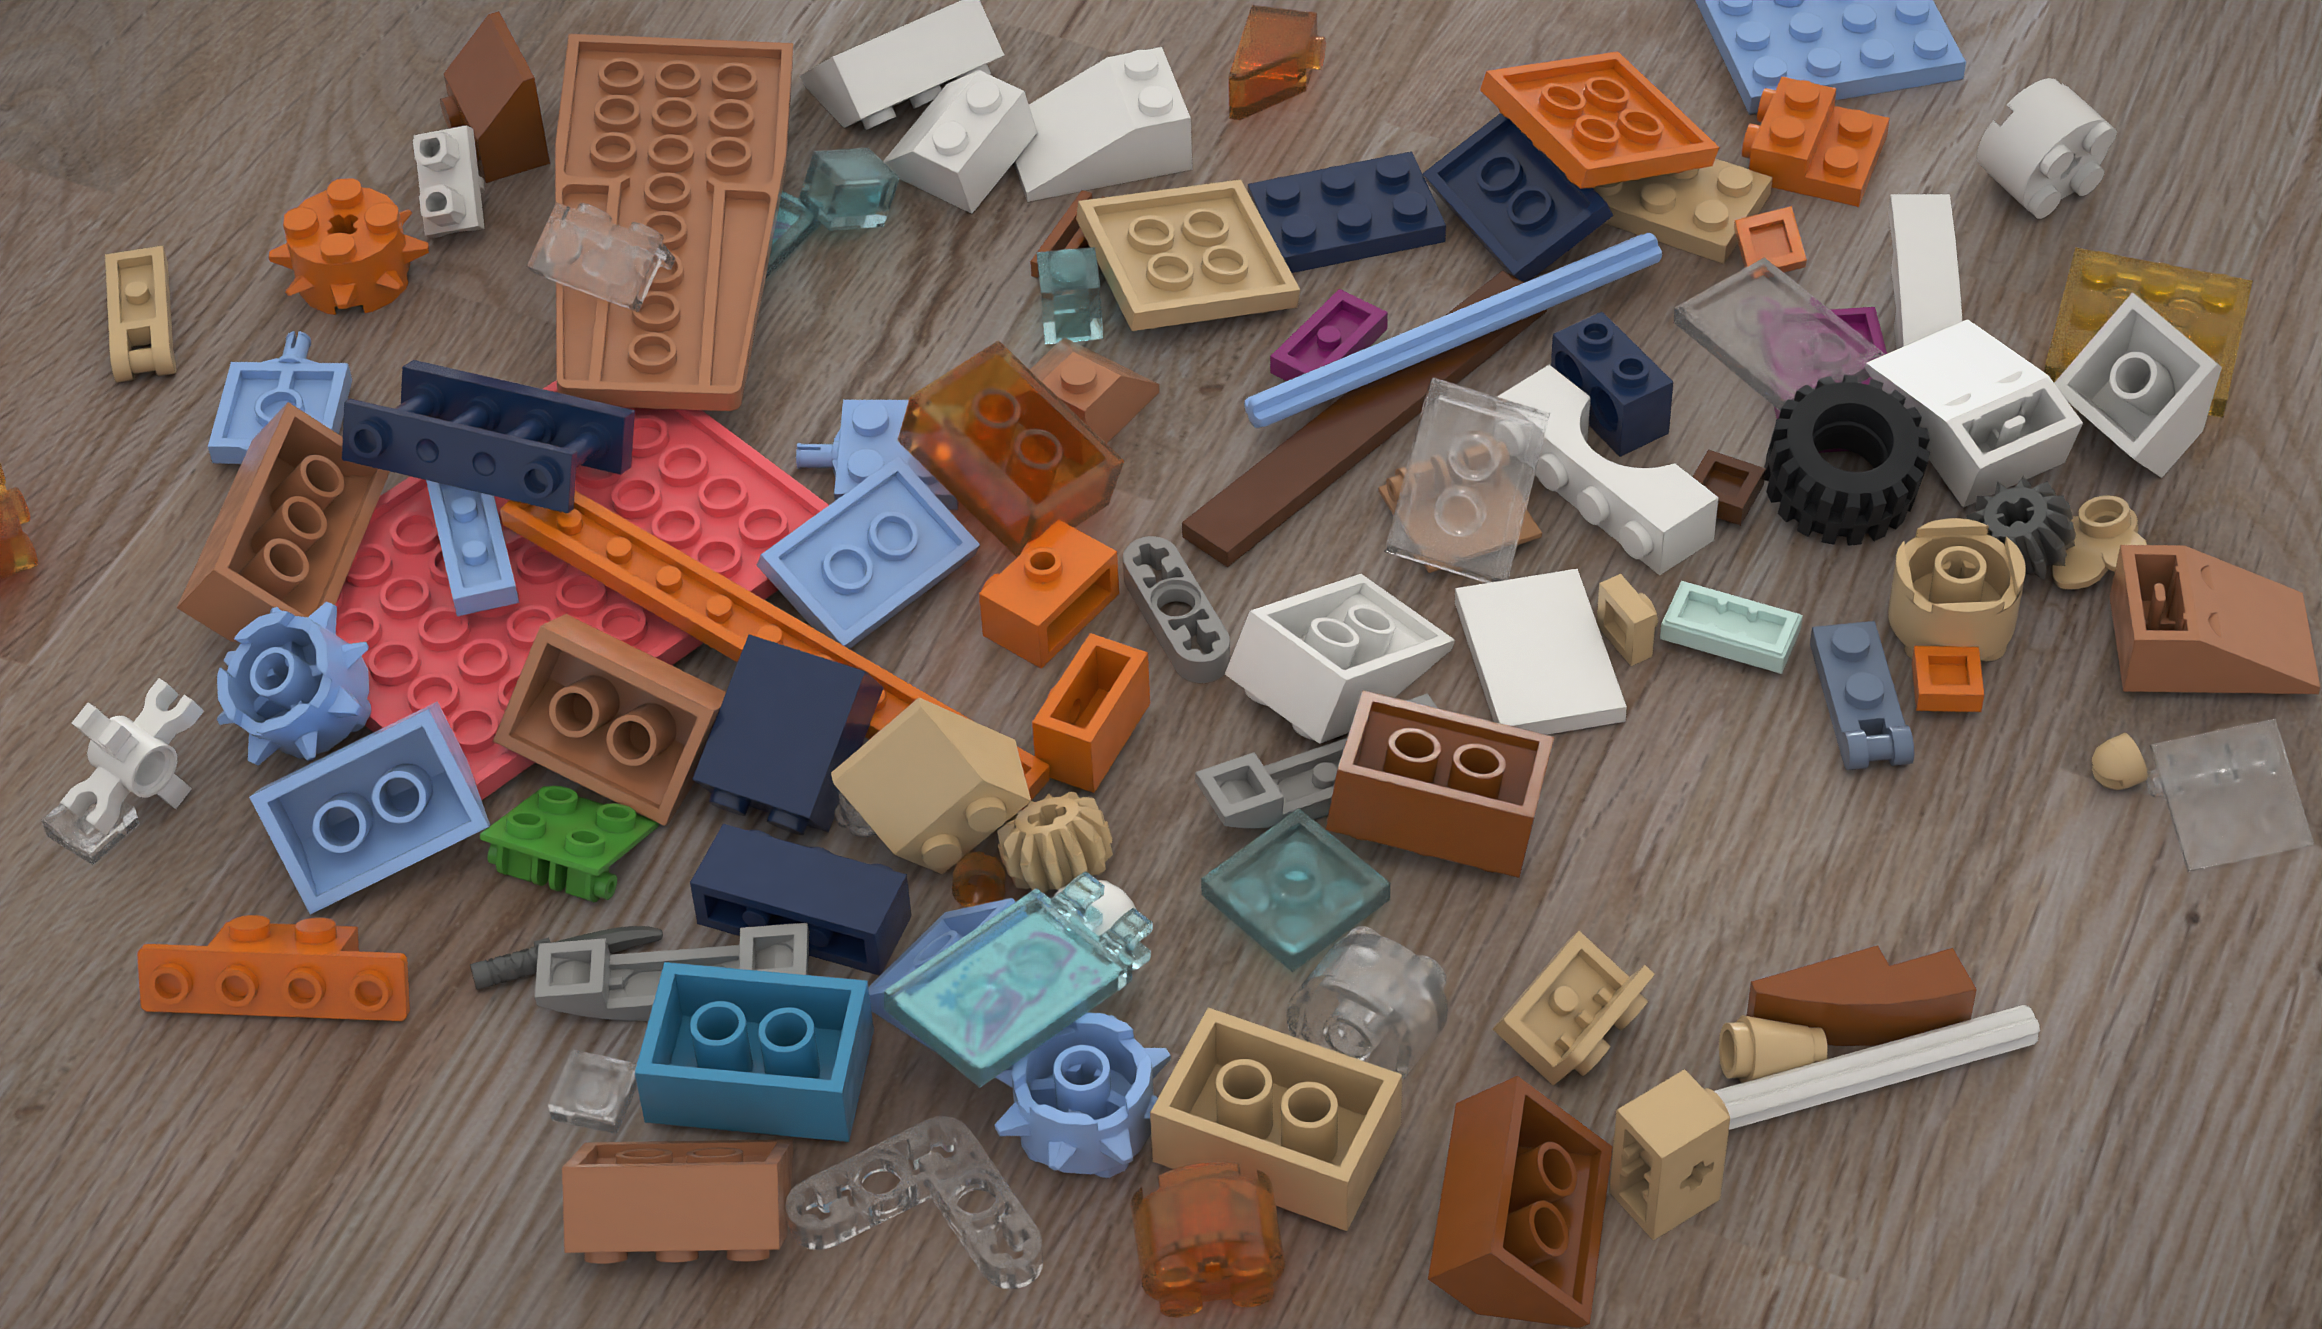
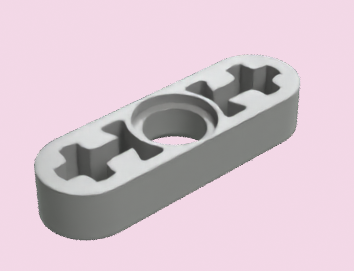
M1156 536L1142 537L1131 542L1123 553L1124 583L1176 672L1182 678L1195 683H1208L1225 675L1230 662V637L1179 551L1167 539ZM1150 564L1155 570H1162V581L1157 584L1156 576L1150 566H1148ZM1175 601L1187 603L1193 608L1189 613L1182 616H1169L1160 611L1163 605ZM1197 634V643L1205 653L1204 655L1198 649H1191L1192 636Z

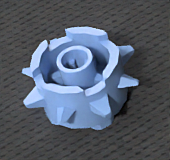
M325 602L309 617L295 616L288 611H282L278 607H274L270 610V614L259 616L235 636L234 640L241 644L236 651L227 652L224 662L228 665V669L226 671L220 667L217 674L218 700L224 710L217 717L219 725L235 723L249 733V762L259 766L277 749L299 759L305 758L307 761L314 760L316 754L330 750L345 739L350 732L359 731L365 726L371 714V704L367 699L369 695L368 668L362 655L368 650L369 646L367 642L349 644L336 635L337 606Z
M1083 1012L1013 1061V1065L1006 1066L993 1075L1013 1088L1014 1104L997 1121L995 1129L999 1136H1020L1021 1146L1029 1159L1043 1163L1052 1170H1059L1064 1173L1095 1174L1099 1177L1110 1178L1127 1169L1129 1163L1133 1161V1156L1140 1152L1151 1135L1150 1112L1158 1099L1153 1093V1079L1171 1060V1055L1166 1048H1144L1134 1039L1133 1029L1113 1015Z

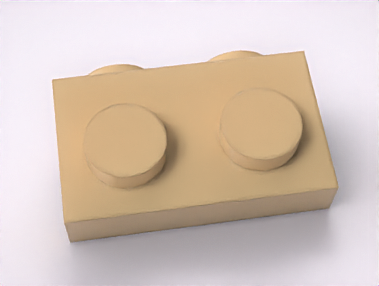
M1578 931L1563 945L1494 1026L1493 1030L1553 1086L1574 1069L1581 1076H1584L1601 1060L1611 1047L1603 1039L1609 1029L1614 1025L1621 1031L1647 1004L1648 1000L1640 992L1655 974L1646 965H1643L1629 977L1585 935Z

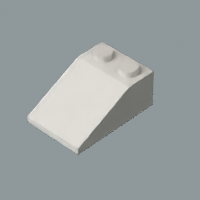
M1162 47L1136 50L1127 54L1107 57L1029 104L1038 133L1014 161V166L1027 202L1192 170L1191 118Z
M1358 574L1251 610L1225 675L1243 687L1247 696L1253 701L1269 706L1291 722L1292 727L1298 734L1321 744L1349 733L1362 690L1395 698L1449 653L1455 639L1367 577Z

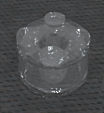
M1357 926L1347 936L1341 938L1333 945L1291 997L1286 1015L1289 1031L1295 1038H1298L1301 1034L1307 1042L1402 1074L1403 1082L1446 1025L1448 1004L1443 990V986L1446 984V974L1443 968L1432 958L1424 955L1417 956L1401 944L1380 936L1375 930L1366 926Z

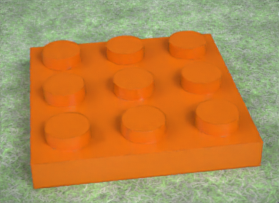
M1618 51L1486 71L1480 91L1499 108L1500 113L1510 119L1532 141V144L1542 151L1565 173L1566 178L1580 189L1711 167L1720 148Z

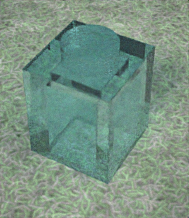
M869 148L814 151L798 201L829 231L884 227L900 177Z
M1095 247L1036 252L1039 299L1045 344L1058 343L1064 337L1073 342L1103 339L1101 288Z

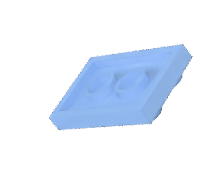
M898 455L762 553L757 567L812 628L850 649L974 557L980 544Z

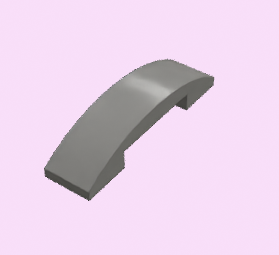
M1428 694L1407 700L1437 708ZM1347 738L1263 766L1255 752L1195 772V782L1224 826L1267 828L1321 818L1329 814L1337 769Z
M797 923L740 928L739 945L610 955L606 938L539 943L535 1001L537 1006L578 1016L611 1020L649 1021L664 962L808 975V924Z

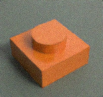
M1792 206L1735 220L1734 230L1748 281L1806 267L1807 259Z
M1914 646L1912 673L1916 711H1982L1984 687L1979 647Z

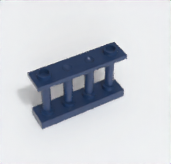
M412 360L402 367L401 404L396 408H389L355 399H348L344 402L342 460L569 513L574 510L577 467L581 465L620 475L631 468L635 410Z

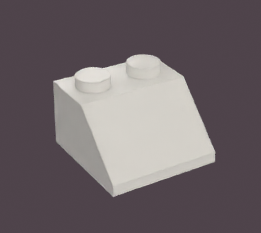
M980 70L946 84L881 163L883 171L973 214L1038 133L1025 92Z
M2132 292L2054 384L2074 408L2130 457L2162 478L2203 432L2222 367Z

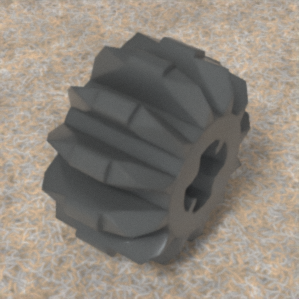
M2023 476L2016 487L2009 489L1997 481L1996 495L1994 497L1977 496L1976 512L1967 515V519L1988 525V534L2004 544L2006 537L2014 542L2023 555L2026 567L2025 575L2034 573L2044 580L2047 565L2065 566L2066 550L2075 546L2076 533L2071 521L2073 516L2069 503L2065 501L2064 496H2056L2055 490L2051 488L2048 481L2032 488L2031 483Z

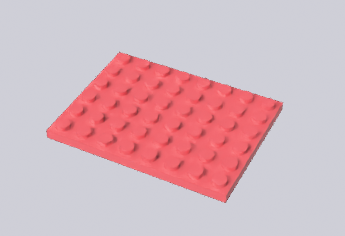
M557 380L543 389L557 392ZM627 408L635 410L631 468L620 475L580 465L576 468L575 490L764 600L778 591L775 585L757 567L760 555L829 505L702 410ZM410 476L379 497L335 604L337 606L336 635L349 644L367 642L369 646L368 650L362 655L368 668L369 695L367 699L371 704V714L365 726L374 733L438 701L468 760L481 800L535 763L493 742V739L541 625L567 614L670 665L675 664L703 644V642L502 525L500 509L509 499L494 496L519 603L457 616L426 480Z

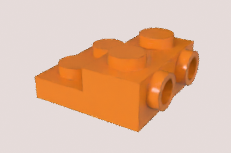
M1781 76L1776 90L1769 88L1763 90L1757 112V121L1762 122L1761 125L1750 123L1746 130L1742 146V157L1750 158L1749 170L1773 177L1772 188L1859 207L1887 138L1890 118L1861 110L1835 106L1837 88Z

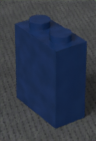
M749 634L692 780L712 793L709 799L710 804L728 812L745 816L748 808L752 807L770 813L767 822L788 832L804 835L806 827L810 826L829 833L843 796L834 785L831 772L862 746L883 687L866 671Z

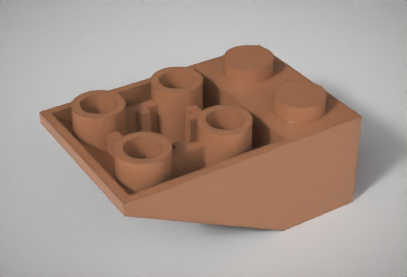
M2120 545L2110 592V604L2124 692L2319 694L2321 687L2302 592L2187 546Z

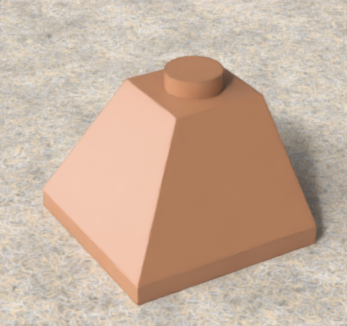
M1064 337L992 405V413L1089 462L1159 394V384Z

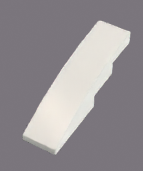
M1891 194L1888 214L1893 244L1891 273L1896 304L1894 332L1897 350L1962 322L1960 282L1950 194Z

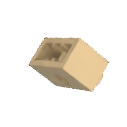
M1685 1069L1616 1111L1609 1193L1653 1241L1719 1201L1721 1196L1730 1125L1729 1112L1717 1093L1709 1088L1703 1089Z

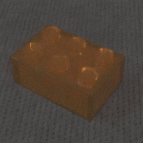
M999 340L912 394L908 401L897 440L1016 557L1021 554L1027 543L1040 537L1058 519L1075 528L1108 506L1124 464V460Z

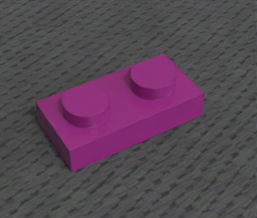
M1338 289L1270 356V373L1285 381H1289L1370 347L1387 330L1388 312Z

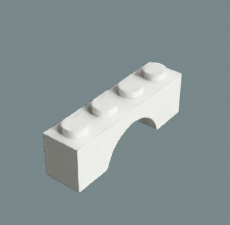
M1547 365L1495 397L1493 441L1496 444L1502 443L1508 457L1519 461L1538 477L1543 486L1551 491H1556L1576 507L1589 523L1602 528L1618 541L1631 557L1640 559L1658 575L1665 573L1714 541L1718 497L1677 464L1656 468H1634L1616 464L1597 454L1586 443L1588 440L1590 396L1552 366Z

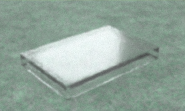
M1765 257L1676 306L1674 310L1673 323L1779 411H1781L1787 399L1794 400L1796 391L1804 385L1808 384L1813 389H1816L1818 379L1831 376L1835 383L1843 381L1844 375L1858 376V383L1867 380L1871 376L1865 369L1866 363L1886 355Z
M1433 377L1427 388L1384 552L1486 583L1508 580L1550 413Z

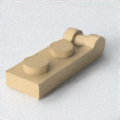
M157 246L105 254L109 350L111 367L116 383L135 380V374L156 371L158 376L175 374L176 361L173 350L168 261L164 247ZM151 344L150 348L132 350L131 348L133 346H145Z

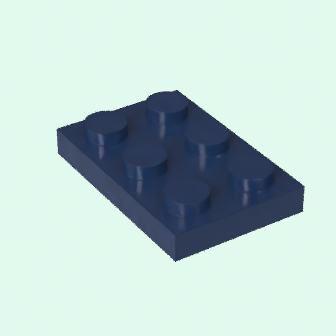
M1501 113L1422 173L1432 190L1510 275L1524 283L1533 279L1614 216L1607 202L1593 188L1580 189L1577 185L1570 182L1566 178L1565 173L1542 151L1538 150L1532 144V141L1510 119L1504 117Z
M1412 151L1248 184V193L1291 273L1446 241V224Z

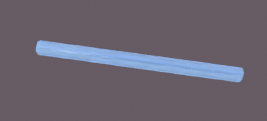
M1652 233L1638 235L1250 396L1244 402L1249 421L1255 428L1266 427L1656 264L1662 258V251L1658 246V240Z

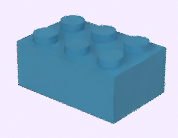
M664 962L635 1070L645 1123L849 1142L874 1033L868 981Z

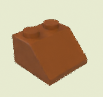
M500 12L488 14L444 72L448 97L440 99L442 113L449 129L466 125L473 128L477 166L486 183L550 164L535 77Z

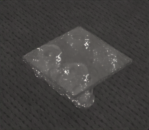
M2276 719L2150 745L2156 768L2147 772L2146 786L2152 797L2162 796L2167 802L2187 872L2314 844Z

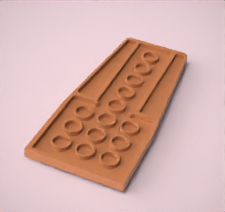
M586 34L568 35L555 143L557 393L626 408L733 411L741 406L786 174L793 72V43Z

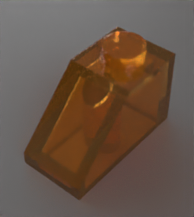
M1258 5L1251 6L1229 73V119L1242 120L1306 92L1313 69L1321 70L1325 58L1326 38L1324 36H1317V13Z

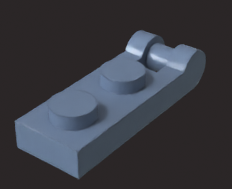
M1875 621L1812 627L1810 647L1845 769H1866L1869 762L1889 760L1891 766L1912 764L1914 760L1912 732L1910 727L1905 725Z

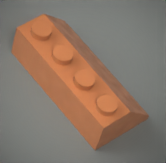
M287 402L251 441L177 609L227 640L238 642L234 638L240 630L259 616L270 614V610L274 607H278L282 611H288L295 616L309 617L325 602L335 605L390 471L343 461V437Z

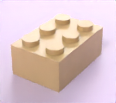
M1208 1007L1150 1112L1153 1162L1348 1231L1401 1125L1402 1074Z

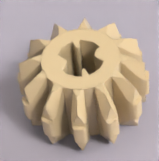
M1068 792L1061 797H1053L1048 793L1043 800L1031 801L1023 810L1018 811L997 831L1000 842L998 849L1007 874L1012 877L1016 888H1031L1034 895L1043 894L1049 889L1059 890L1076 881L1086 879L1088 876L1101 874L1106 870L1105 862L1113 855L1110 844L1112 843V836L1109 825L1104 820L1102 811L1098 809L1095 799L1089 797L1079 798L1076 792Z

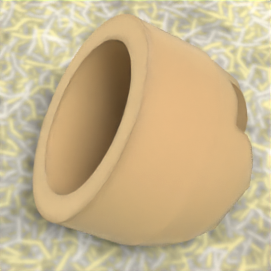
M2122 733L2108 739L2096 748L2092 757V771L2095 780L2103 787L2113 790L2128 789L2147 780L2148 773L2143 756L2134 740L2127 733Z

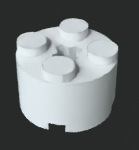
M2047 78L2028 86L2018 93L2007 104L2013 113L2002 126L1993 120L1986 129L1978 147L1977 161L1986 172L2037 219H2042L2054 211L2061 199L2074 192L2079 196L2087 195L2100 183L2104 176V170L2100 167V164L2105 158L2110 145L2115 140L2117 131L2063 83L2061 85L2056 79Z

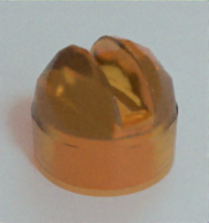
M981 851L968 853L957 862L953 872L952 894L955 900L966 908L1002 900L1005 895L1006 875L1000 860L996 857L985 855ZM973 875H979L976 885L969 883Z

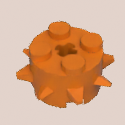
M354 178L337 179L329 184L327 190L304 200L297 208L289 210L284 215L283 226L287 243L269 251V261L294 270L295 279L285 291L288 296L299 293L310 307L331 315H336L335 307L347 309L360 305L363 306L364 313H369L392 303L406 290L408 286L407 272L410 262L428 254L429 243L404 234L402 226L412 214L409 209L399 212L396 204L387 195L370 188H363L361 183Z

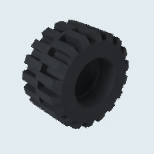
M1844 375L1843 381L1835 383L1833 378L1828 376L1818 379L1816 389L1806 384L1796 391L1794 400L1787 399L1781 408L1779 418L1776 419L1764 468H1766L1764 480L1769 481L1766 493L1771 503L1781 502L1778 514L1785 522L1795 519L1799 522L1797 531L1807 537L1810 536L1812 531L1823 534L1821 541L1823 543L1835 545L1837 536L1846 537L1848 546L1861 545L1866 533L1870 535L1873 541L1886 536L1888 527L1896 530L1904 522L1907 511L1911 512L1928 464L1930 451L1926 449L1930 439L1927 428L1919 427L1922 416L1916 407L1906 409L1904 407L1906 397L1897 390L1888 394L1882 390L1884 383L1874 379L1870 380L1869 385L1858 383V376ZM1826 449L1849 450L1865 458L1874 469L1865 472L1844 471L1829 464L1818 452Z

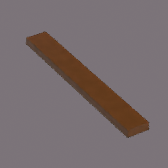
M1502 270L1446 315L1524 282ZM1547 309L1347 392L1182 522V537L1226 567H1229L1545 314Z

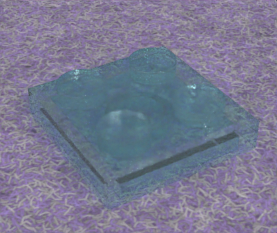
M1300 808L1201 878L1202 896L1291 972H1294L1390 900L1391 883Z

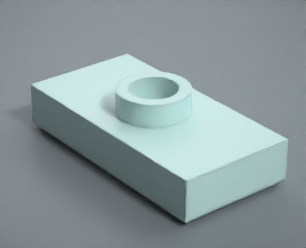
M1681 581L1661 623L1660 639L1782 674L1801 631L1803 615Z

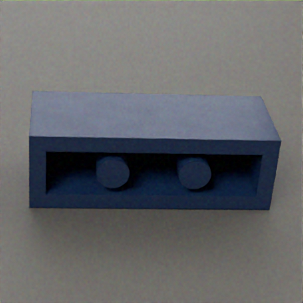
M726 824L721 826L690 881L697 924L740 936V928L807 923L809 928V956L879 976L883 973L912 916L907 874L896 872L882 864H867L838 856L821 847H806L773 838L763 831H748Z

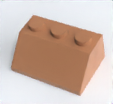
M565 614L540 626L493 742L606 798L629 806L635 812L666 826L670 823L695 783L692 779L726 692Z
M793 1139L585 1142L562 1167L564 1253H584L586 1262L597 1264L625 1261L628 1259V1252L655 1251L657 1261L671 1263L693 1261L699 1258L698 1251L727 1250V1259L732 1261L767 1259L770 1257V1250H779L788 1233Z

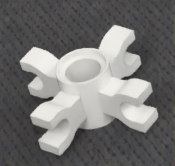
M160 678L148 691L143 711L134 722L125 716H115L109 719L96 707L87 703L71 724L91 739L87 756L90 764L97 769L87 780L71 788L60 803L73 814L82 818L89 806L97 802L95 809L85 820L104 835H107L117 822L122 802L130 792L142 798L157 794L167 804L177 809L192 788L174 774L177 766V753L168 744L175 735L190 728L204 710L192 699L183 695L176 707L167 711L169 705L179 694Z

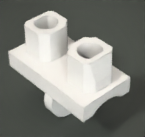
M466 125L414 135L413 147L417 162L420 188L419 200L425 236L438 238L455 232L485 229L481 193L485 191L484 179L478 175L473 128Z

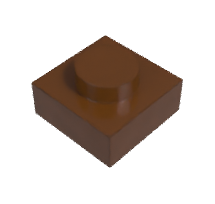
M1708 449L1692 477L1718 497L1716 517L1741 526L1764 486L1766 468Z

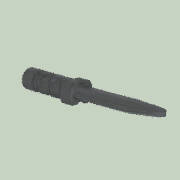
M650 926L617 927L556 942L606 938L609 951L612 953L659 941L663 937V932L661 929ZM549 937L534 941V947L505 954L494 959L490 958L488 959L489 961L483 960L470 964L476 990L493 986L494 983L497 985L507 982V980L511 981L525 977V975L535 974L537 972L539 943H551Z

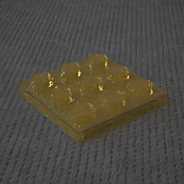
M2075 247L2044 373L2055 382L2133 292L2222 367L2208 415L2223 418L2253 280Z

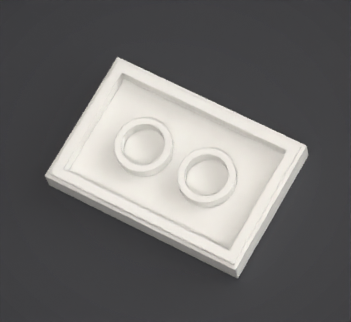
M1578 569L1455 588V605L1493 722L1549 735L1626 721L1627 706Z

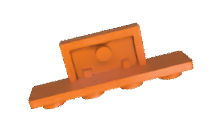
M241 916L226 922L208 946L144 944L137 953L141 1008L147 1012L403 1021L410 1012L408 961L406 955L403 953L359 952L358 927L336 926V922L328 918H309L301 920L296 924L270 923V920L264 916Z

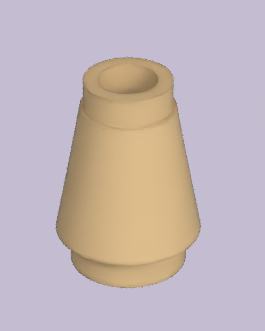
M1742 1015L1735 1023H1725L1720 1032L1719 1058L1722 1071L1726 1078H1739L1741 1083L1827 1060V1040L1821 1027L1809 1028L1804 1025Z

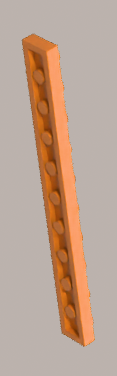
M576 490L574 510L569 513L509 500L500 509L502 525L737 663L747 637L750 634L866 671L883 687L865 736L868 740L919 697L969 719ZM1017 746L1032 801L1049 781L1050 765Z

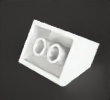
M961 0L833 56L800 75V78L810 93L844 128L862 120L865 129L868 130L896 117L893 106L910 99L915 109L933 101L942 90L940 85L955 78H962L978 70L990 75L991 72L987 64L1004 56V53L980 0Z

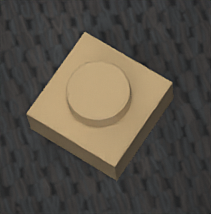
M1622 574L1599 583L1597 610L1599 630L1630 666L1651 658L1653 654L1654 632L1658 624L1657 613L1651 600L1643 593L1638 594Z

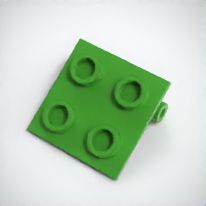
M543 786L480 834V840L491 843L487 858L489 863L496 865L498 873L529 882L532 881L533 884L539 886L545 885L549 880L550 889L559 892L566 887L565 893L595 903L600 898L609 900L616 890L617 876L609 873V867L657 829L659 823L636 814L634 809L626 805L602 804L579 797L574 790L563 786Z

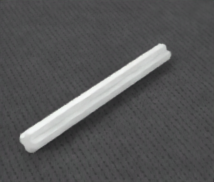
M2021 1005L1715 1090L1714 1092L1722 1099L1729 1112V1130L2034 1045L2038 1041L2040 1027L2031 1008Z

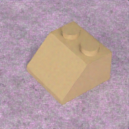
M920 697L831 772L834 785L894 855L940 874L945 873L958 863L960 859L1031 802L1015 739Z

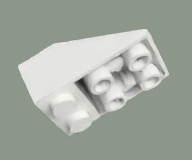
M1968 319L1867 362L1865 366L1872 379L1884 383L1883 391L1891 394L1894 390H1897L1906 397L1904 403L1906 409L1916 407L1922 416L1919 427L1927 428L1930 441L1926 449L1930 451L1929 460L1963 508L1975 503L1977 496H1991L1995 494L1997 481L2004 487L2009 488L2018 484L2023 476L2027 480L2065 463L2083 425L2081 419L2047 374Z

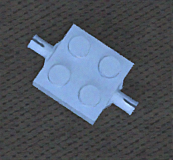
M295 331L288 333L283 355L280 358L263 362H231L208 443L212 463L242 464L251 441L287 402L339 434L344 416V402L348 400L352 384L349 364L318 363L306 359L311 346V338L301 331H298L297 339Z
M843 400L841 427L834 438L833 444L797 443L796 463L798 469L833 468L836 478L834 489L836 501L899 455L948 510H958L959 486L966 476L967 468L1003 470L1004 446L1003 443L967 444V438L964 433L965 413L963 400Z

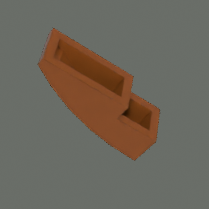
M1877 945L1751 981L1747 1016L1804 1025L1809 1028L1821 1027L1826 1035L1827 1045L1877 1046L1971 1020L1977 989L1953 948L1889 966Z

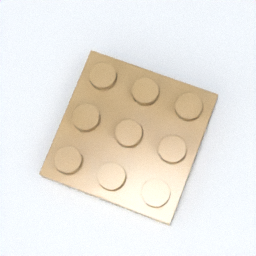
M1242 180L1078 201L1076 220L1131 331L1298 307L1300 288Z

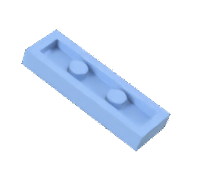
M426 480L456 615L462 616L519 603L494 496Z

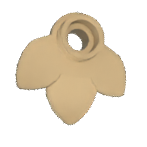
M2109 495L2099 496L2088 500L2080 507L2079 516H2073L2071 520L2076 533L2075 546L2066 550L2065 566L2052 565L2053 581L2057 587L2064 590L2089 587L2100 581L2108 569L2115 572L2120 545H2147L2146 540L2138 534L2137 516L2124 499Z

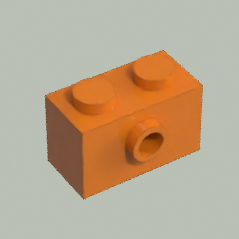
M1058 519L1040 537L1032 538L1025 545L1021 554L1000 574H994L984 584L979 593L983 636L1042 669L1119 595L1117 551Z
M1092 633L1088 635L1058 683L1051 689L1045 703L1032 721L1035 757L1050 765L1049 778L1095 793L1150 705L1148 652Z

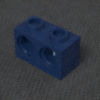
M1602 311L1553 334L1551 366L1590 396L1589 426L1619 457L1669 434L1674 382Z

